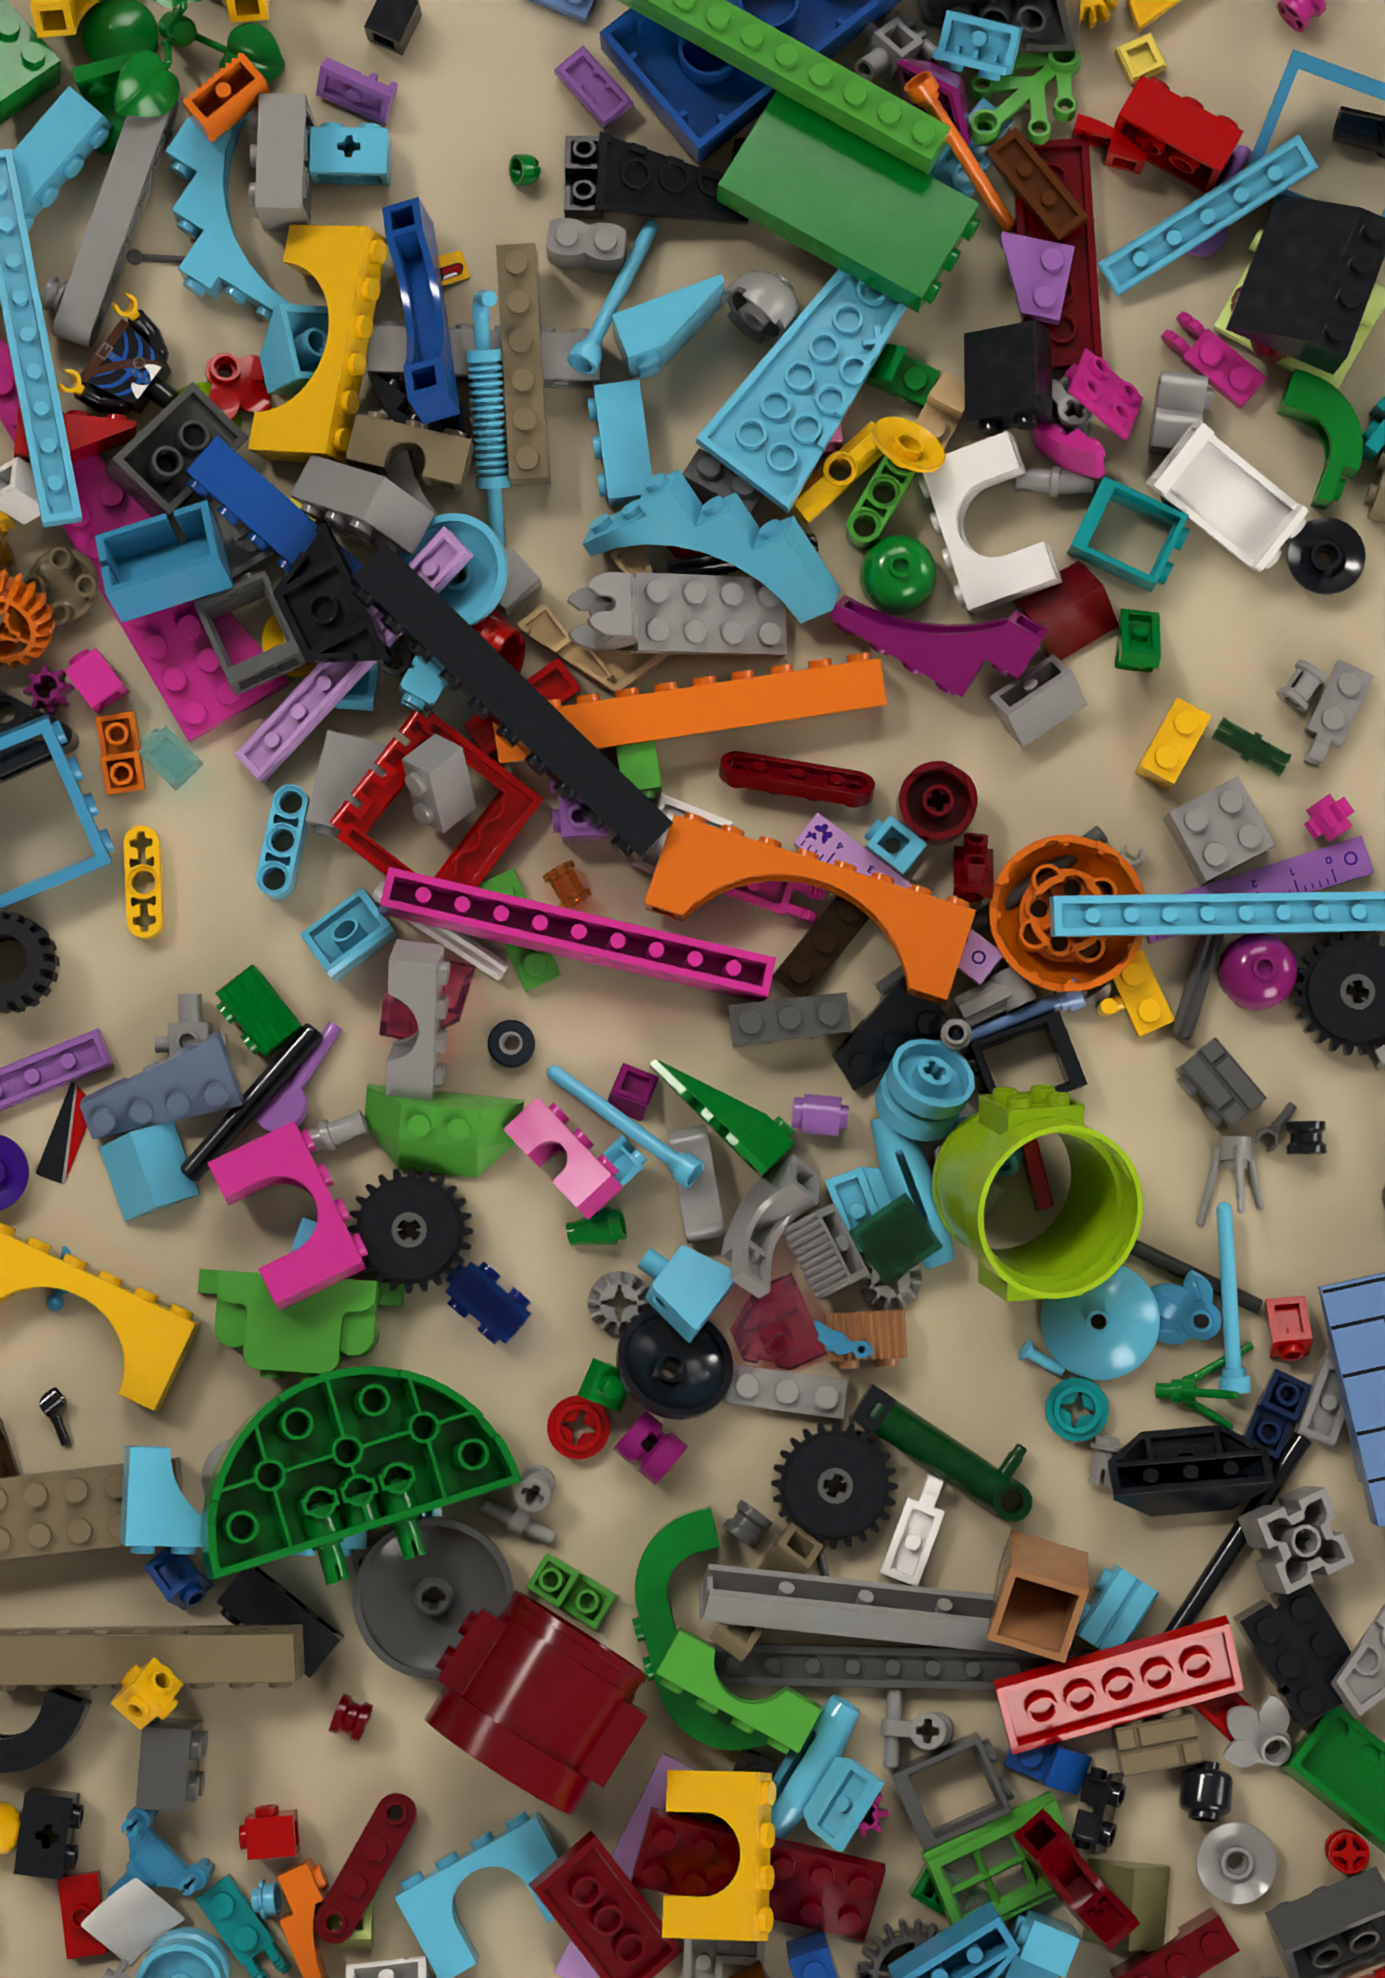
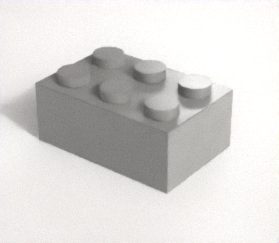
M259 93L258 107H252L251 125L252 130L256 131L257 145L251 144L250 166L255 168L256 181L249 183V206H253L254 218L260 219L264 231L288 232L289 225H311L312 179L309 173L310 129L314 127V118L306 94Z
M312 454L290 494L291 497L303 504L301 510L306 515L318 521H322V519L327 521L335 535L347 539L350 534L354 540L371 547L373 542L379 548L386 543L395 553L400 550L414 555L435 515L434 512L384 476Z

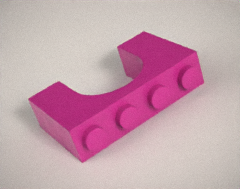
M295 1121L207 1163L229 1206L269 1186L279 1184L299 1187L306 1191L316 1202L318 1211L317 1224L308 1241L295 1251L258 1268L279 1311L366 1269L362 1257L368 1255L359 1234L356 1233L351 1236L344 1223L351 1220V1217L342 1199L339 1198L333 1201L327 1187L334 1185L325 1164L322 1163L316 1166L310 1154L317 1150L307 1128L299 1131Z

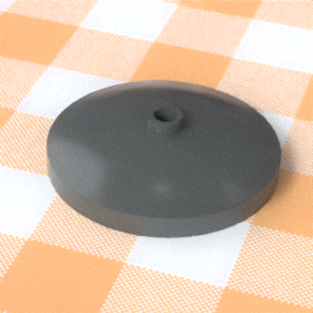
M427 1516L417 1518L424 1547L427 1550L426 1554L403 1561L394 1527L383 1534L372 1545L357 1573L353 1591V1606L359 1631L371 1651L380 1660L396 1671L409 1676L423 1679H438L441 1671L435 1668L449 1644L454 1648H457L464 1636L458 1633V1630L469 1612L473 1610L479 1613L481 1608L485 1607L499 1616L502 1611H505L512 1600L511 1596L514 1593L511 1572L502 1552L487 1535L476 1527L458 1519L443 1516ZM431 1587H437L438 1592L442 1593L440 1599L433 1601L427 1597Z

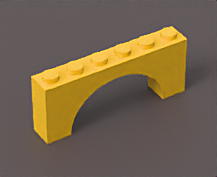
M289 225L283 263L302 275L313 276L317 280L327 302L329 325L322 358L313 376L302 390L279 407L267 411L254 412L248 450L268 461L307 463L312 454L345 465L347 463L345 458L355 415L359 409L362 377L366 371V355L369 339L373 333V317L376 301L380 295L383 263L387 257L386 238L369 226Z
M0 1221V1304L17 1293L40 1287L66 1290L86 1299L96 1306L110 1321L122 1345L124 1376L118 1394L153 1411L160 1410L201 1323L192 1319L194 1312L175 1303L172 1304L171 1308H167L156 1302L159 1297L157 1294L137 1286L135 1292L120 1286L123 1279L108 1271L101 1270L99 1275L85 1269L88 1262L74 1255L66 1253L62 1259L50 1253L52 1245L30 1236L28 1242L14 1236L16 1228Z

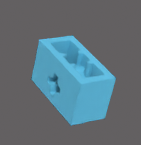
M325 122L321 124V127H311L309 173L313 184L390 186L391 138L388 128H382L381 125L376 123H363L359 125V128L344 127L336 122ZM349 148H356L352 153V157H345L349 152Z

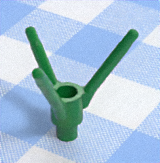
M1251 1342L1240 1347L1241 1356L1253 1349ZM1225 1355L1200 1370L1183 1376L1182 1379H1172L1171 1383H1156V1398L1171 1399L1172 1403H1182L1183 1406L1197 1411L1230 1430L1233 1428L1231 1422L1197 1402V1397L1238 1399L1239 1393L1237 1391L1197 1388L1198 1380L1225 1366Z

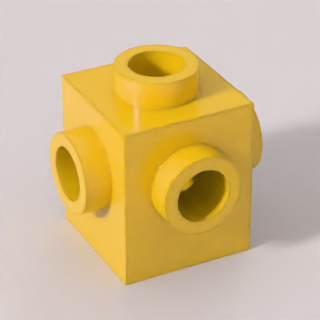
M153 1657L144 1666L140 1667L138 1664H135L120 1680V1683L123 1685L122 1689L110 1704L141 1730L156 1717L164 1720L173 1711L179 1702L174 1697L184 1683L167 1666Z

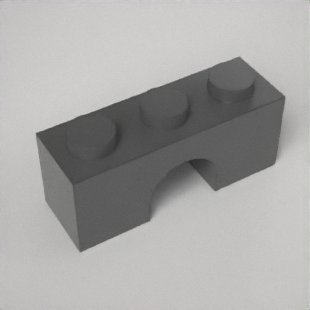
M847 992L728 1006L733 1048L770 1044L787 1039H816L849 1035L851 1033Z

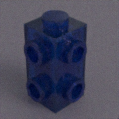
M472 1261L467 1266L460 1263L445 1280L450 1284L445 1291L451 1297L447 1304L463 1318H466L469 1313L481 1323L477 1330L493 1344H496L499 1339L507 1344L533 1314L527 1308L531 1301L515 1287L508 1292L497 1283L501 1275L485 1261L479 1266Z

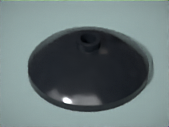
M653 1308L634 1318L626 1327L618 1342L616 1366L622 1385L634 1401L655 1415L676 1420L702 1416L720 1403L730 1387L733 1377L732 1354L722 1333L709 1320H707L691 1343H689ZM662 1370L670 1371L673 1378L666 1377Z

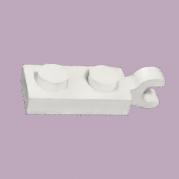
M927 1474L919 1499L915 1500L906 1497L879 1571L881 1574L913 1586H918L945 1513L944 1510L934 1507L943 1484L942 1479Z

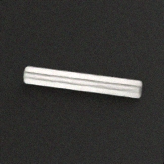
M385 881L380 882L372 894L373 899L378 903L381 902ZM405 920L495 980L502 979L509 968L507 961L464 933Z

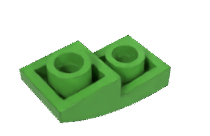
M547 1552L526 1586L558 1608L564 1609L595 1630L600 1629L619 1597L610 1589Z

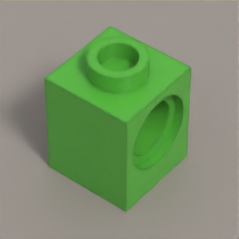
M655 740L616 746L619 770L649 800H654L655 793L662 792Z

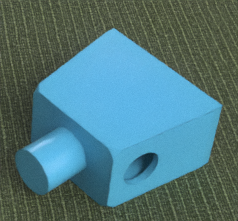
M683 1245L677 1250L670 1261L653 1248H650L637 1266L654 1279L645 1296L647 1302L689 1343H691L735 1284L730 1279L731 1268Z

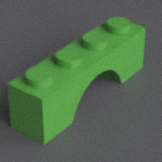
M679 1627L656 1669V1674L662 1677L659 1683L680 1695L683 1689L697 1696L695 1703L713 1714H717L719 1709L733 1716L731 1723L749 1734H752L754 1729L769 1736L766 1743L785 1754L790 1749L799 1753L822 1711L821 1705L786 1685L775 1694L762 1699H746L733 1694L722 1684L717 1676L714 1666L715 1646Z

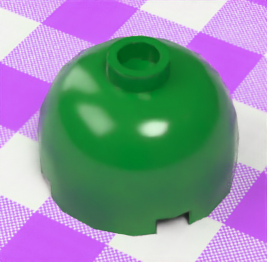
M890 535L878 540L865 553L860 565V587L864 596L876 609L881 611L907 614L919 609L930 598L936 583V564L930 550L919 540L907 535Z

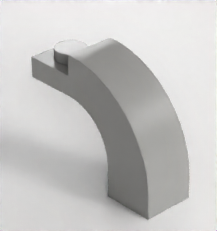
M793 1154L767 1171L746 1194L729 1224L722 1246L721 1256L731 1262L730 1279L758 1299L770 1292L772 1256L780 1236L795 1218L819 1203L820 1174Z

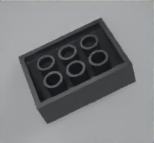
M1278 194L1226 330L1334 375L1348 357L1385 257V217L1361 207Z

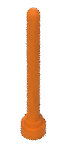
M931 71L917 74L904 86L905 92L912 103H918L919 107H925L929 115L950 126L947 144L1000 228L1006 232L1011 231L1015 226V221L939 101V84Z

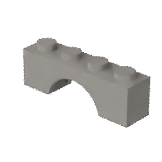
M396 939L389 957L388 994L399 999L410 1008L417 1020L418 1031L405 1039L393 1042L386 1061V1096L432 1101L437 1086H444L446 1063H440V1053H445L448 1031L441 1029V1021L447 1017L449 996L442 995L443 985H447L450 973V961H444V945Z

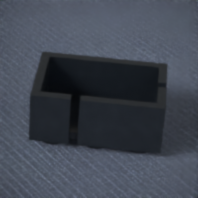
M1311 1584L1287 1595L1272 1593L1270 1597L1273 1602L1280 1605L1275 1609L1271 1603L1262 1599L1232 1617L1269 1680L1279 1688L1276 1691L1293 1720L1301 1727H1305L1343 1704V1701L1330 1683L1351 1654L1349 1647Z

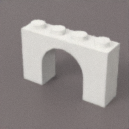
M1008 431L945 454V461L940 469L931 473H923L922 476L918 477L923 495L926 499L931 497L935 512L930 513L933 527L938 535L943 534L947 548L942 549L944 561L949 571H955L959 583L954 586L961 608L967 607V610L975 615L1063 583L1052 548L1044 541L1005 556L986 557L976 553L966 538L964 520L971 501L986 488L1026 473L1016 439Z

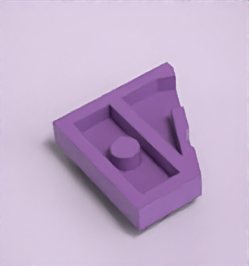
M1002 231L999 242L1001 248H1003L1008 265L1007 271L1016 294L1015 300L1020 317L1058 325L1075 246Z

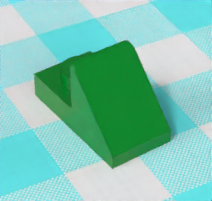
M886 344L864 383L923 409L928 394L936 384L941 371L906 356L907 348L904 346Z
M1121 608L1115 668L1141 672H1152L1153 668L1159 669L1161 659L1159 613Z

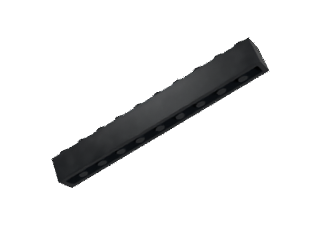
M386 543L351 578L350 584L354 587L351 593L366 608L373 605L383 615L380 621L392 634L398 636L402 633L412 643L409 649L421 662L427 664L431 661L441 671L438 675L439 679L453 692H456L458 689L470 699L467 702L468 707L479 718L484 720L488 717L499 727L495 731L496 734L511 748L517 745L527 755L524 761L537 774L541 776L545 772L556 783L553 789L562 799L568 803L574 800L584 810L581 816L591 827L597 831L603 828L613 838L610 844L620 855L626 859L630 855L635 860L640 858L673 824L657 806Z

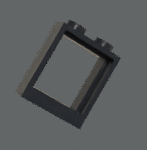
M1059 1010L969 1044L968 1049L970 1053L964 1055L974 1076L979 1075L984 1090L979 1091V1095L993 1094V1088H996L982 1051L1043 1028L1065 1083L1055 1086V1090L1068 1093L1087 1085Z

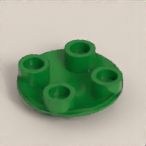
M104 0L94 6L86 16L82 26V42L86 53L93 62L144 48L156 53L158 50V27L151 11L137 0Z

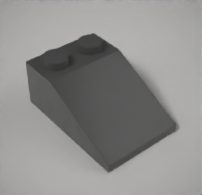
M192 382L112 458L105 472L151 517L166 513L168 518H170L174 514L173 510L179 509L195 493L186 484L190 478L185 475V472L212 440L218 436L236 452L249 437Z

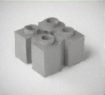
M1303 1486L1278 1498L1280 1506L1262 1505L1237 1517L1248 1546L1260 1548L1263 1558L1256 1561L1255 1564L1267 1592L1287 1595L1313 1583L1314 1580L1311 1573L1329 1575L1355 1563L1344 1533L1332 1531L1329 1521L1337 1518L1325 1487Z

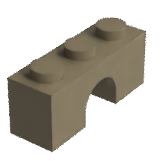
M368 411L367 415L356 413L345 458L348 466L388 476L391 461L397 454L408 450L416 451L425 458L422 474L425 485L463 494L474 451L472 440L466 438V433L450 428L444 429L443 433L428 430L429 426L416 420H406L405 424L390 421V416L376 411Z

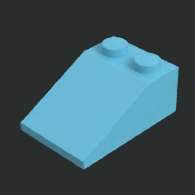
M722 274L611 315L613 337L629 378L639 376L640 379H645L661 371L660 367L665 366L722 306L720 301L721 294L724 292Z

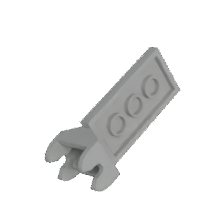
M607 572L592 578L588 582L587 587L575 591L567 600V603L578 611H588L591 617L587 620L589 625H580L568 633L569 639L574 644L585 649L613 650L633 645L634 653L782 658L787 655L786 605L754 577L636 572L632 575L626 572Z

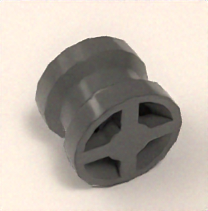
M741 1499L737 1504V1513L733 1518L727 1519L723 1527L755 1549L759 1543L758 1536L763 1530H768L773 1522Z

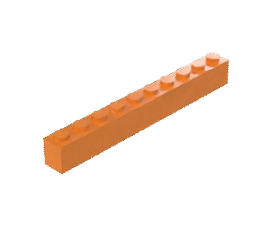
M869 652L847 655V663L832 665L831 658L808 661L809 669L793 671L792 664L769 667L770 675L755 677L754 670L731 673V681L716 683L715 675L692 679L693 686L678 688L677 681L654 684V692L639 694L638 687L615 690L616 698L600 700L599 693L576 696L577 704L561 706L560 699L548 700L597 749L887 705L881 659H870ZM493 723L499 764L523 761L527 755L517 745L513 748L508 746L496 734L495 731L499 727Z

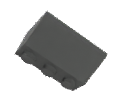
M1377 1867L1352 1874L1347 1879L1333 1885L1319 1887L1312 1891L1311 1894L1291 1902H1282L1274 1909L1265 1912L1272 1938L1289 1978H1337L1385 1958V1882Z

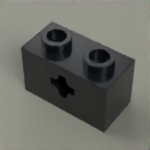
M32 1787L25 1792L13 1874L62 1880L69 1874V1869H75L79 1847L78 1845H73L75 1829L81 1828L84 1816V1805L78 1804L80 1793ZM50 1825H53V1833L59 1834L52 1842H49V1835L43 1833V1830Z

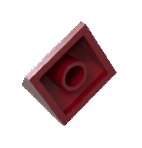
M1080 560L1059 571L1063 583L1013 601L1020 613L1049 629L1040 644V648L1046 658L1054 654L1060 660H1063L1119 627L1104 585Z

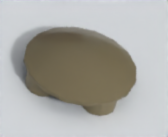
M60 546L54 547L37 558L29 571V575L23 580L26 584L35 581V592H46L47 599L45 603L53 605L52 617L55 618V624L67 625L79 622L90 614L98 601L100 591L98 571L91 560L78 550Z

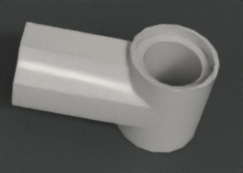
M1008 967L989 977L990 981L967 990L952 1000L960 1018L966 1021L970 1027H973L1004 1011L1006 1013L1013 1011L1038 997L1031 983Z

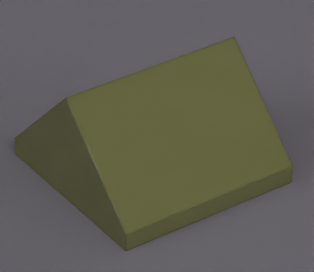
M1089 1858L1088 1866L1137 1917L1140 1923L1114 1948L1130 1952L1157 1949L1163 1946L1170 1866ZM1084 1928V1941L1103 1945L1090 1930L1087 1931Z

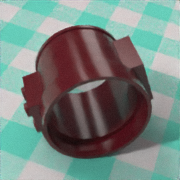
M515 1590L511 1596L512 1600L505 1611H502L499 1616L485 1607H482L479 1613L473 1610L469 1612L458 1630V1633L464 1636L457 1648H454L449 1644L435 1668L441 1671L437 1680L445 1686L424 1720L453 1744L500 1776L548 1805L572 1815L592 1781L604 1788L648 1717L646 1712L632 1702L635 1699V1693L640 1685L645 1683L648 1675L575 1625L525 1594Z

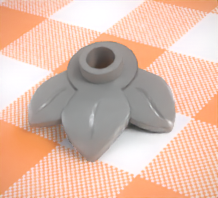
M1268 1694L1258 1710L1245 1705L1235 1706L1228 1710L1226 1726L1235 1740L1225 1748L1223 1755L1230 1763L1241 1768H1247L1259 1762L1266 1766H1279L1289 1759L1292 1751V1742L1286 1731L1289 1726L1290 1715L1284 1703L1277 1696ZM1275 1740L1274 1746L1270 1749H1266L1267 1745L1271 1741Z

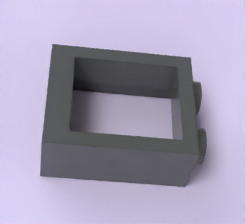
M266 571L247 573L241 576L237 583L233 584L232 588L201 597V599L193 602L225 676L236 696L307 665V661H305L273 594L274 588ZM266 596L286 642L233 665L213 619Z
M974 1732L949 1743L943 1748H938L904 1763L898 1769L889 1770L923 1851L1012 1812L1008 1801L1015 1797L1005 1775L1000 1778L996 1776L992 1763L998 1761V1758L989 1738L981 1741L978 1733ZM973 1748L996 1801L932 1829L909 1776Z

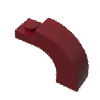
M1043 1808L1012 1835L1025 1857L1057 1898L1087 1931L1090 1930L1109 1951L1140 1925L1137 1917L1098 1878L1081 1857L1069 1835Z

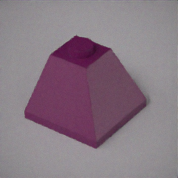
M901 58L896 63L905 101L929 114L925 107H919L918 103H912L904 90V86L917 74L931 71L939 84V101L969 146L968 103L962 77L956 71L947 70L934 62Z

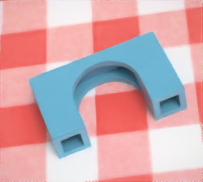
M526 1811L517 1814L505 1822L506 1830L493 1836L491 1831H488L470 1842L472 1849L460 1856H458L456 1851H453L435 1862L437 1869L425 1876L422 1875L421 1871H418L399 1883L402 1889L398 1890L394 1898L438 1978H453L476 1965L479 1959L475 1947L458 1918L455 1907L457 1887L473 1871L484 1867H501L514 1872L527 1885L547 1924L555 1920L528 1885L562 1856L538 1811L528 1816Z

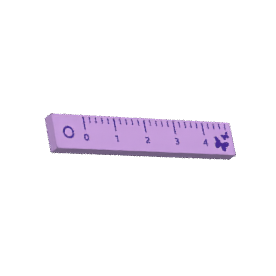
M818 812L794 841L795 847L818 854V860L829 864H834L835 860L844 861L856 866V872L870 877L872 872L882 873L895 879V885L908 889L910 884H912ZM971 929L958 970L978 986H981L1000 962L1002 956L994 945Z

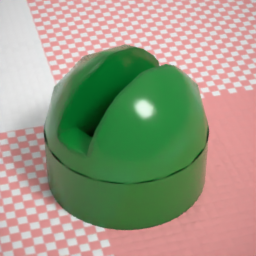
M514 154L509 163V175L512 183L516 186L535 183L541 174V168L538 166L539 161L532 155Z

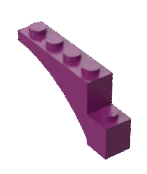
M843 595L835 604L828 617L835 621L837 628L849 635L857 634L867 640L869 646L882 655L890 654L902 661L903 667L916 675L924 674L934 680L936 686L943 692L950 695L957 694L961 697L964 696L985 660L991 662L993 669L1007 677L1013 675L1019 679L1049 630L1017 610L1010 617L974 624L946 625L917 622L870 608L846 595Z

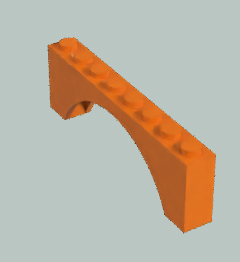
M685 813L684 817L674 814L673 824L669 828L644 901L647 911L684 922L706 902L738 887L763 882H792L817 887L853 904L864 912L885 934L901 963L909 995L946 1006L976 914V910L969 908V902L953 896H948L947 900L931 896L932 891L930 889L915 884H910L909 889L895 885V879L882 873L872 872L870 877L856 872V866L844 861L835 860L834 864H829L818 860V854L806 849L797 848L796 853L781 848L782 843L772 838L760 836L757 841L745 837V832L734 826L723 824L721 829L707 825V819L693 813Z

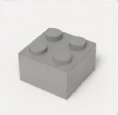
M1239 776L1170 811L1163 818L1199 886H1203L1268 852L1276 845Z

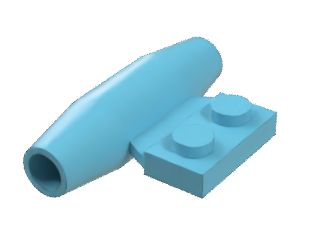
M881 1117L871 1120L870 1124L879 1168L861 1166L825 1180L831 1199L858 1252L882 1244L891 1238L893 1234L896 1235L900 1228H902L926 1269L954 1260L955 1253L951 1234L942 1224L934 1205L932 1172L923 1149L917 1140L909 1139L895 1132ZM890 1229L894 1230L892 1231L890 1236L886 1235L888 1233L886 1231H889Z
M833 1694L822 1706V1711L800 1752L797 1753L790 1749L774 1774L772 1781L776 1786V1800L774 1805L771 1806V1823L775 1827V1837L786 1839L805 1817L808 1824L807 1827L834 1850L843 1852L885 1782L859 1761L842 1757L860 1710L838 1695Z

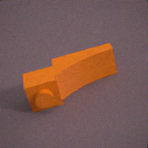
M309 1857L283 1869L277 1876L291 1908V1911L282 1915L279 1923L303 1978H329L321 1954L319 1937L315 1929V1917L318 1912L319 1902L323 1901L327 1895L325 1888L329 1887V1881L321 1864L315 1866L312 1858Z

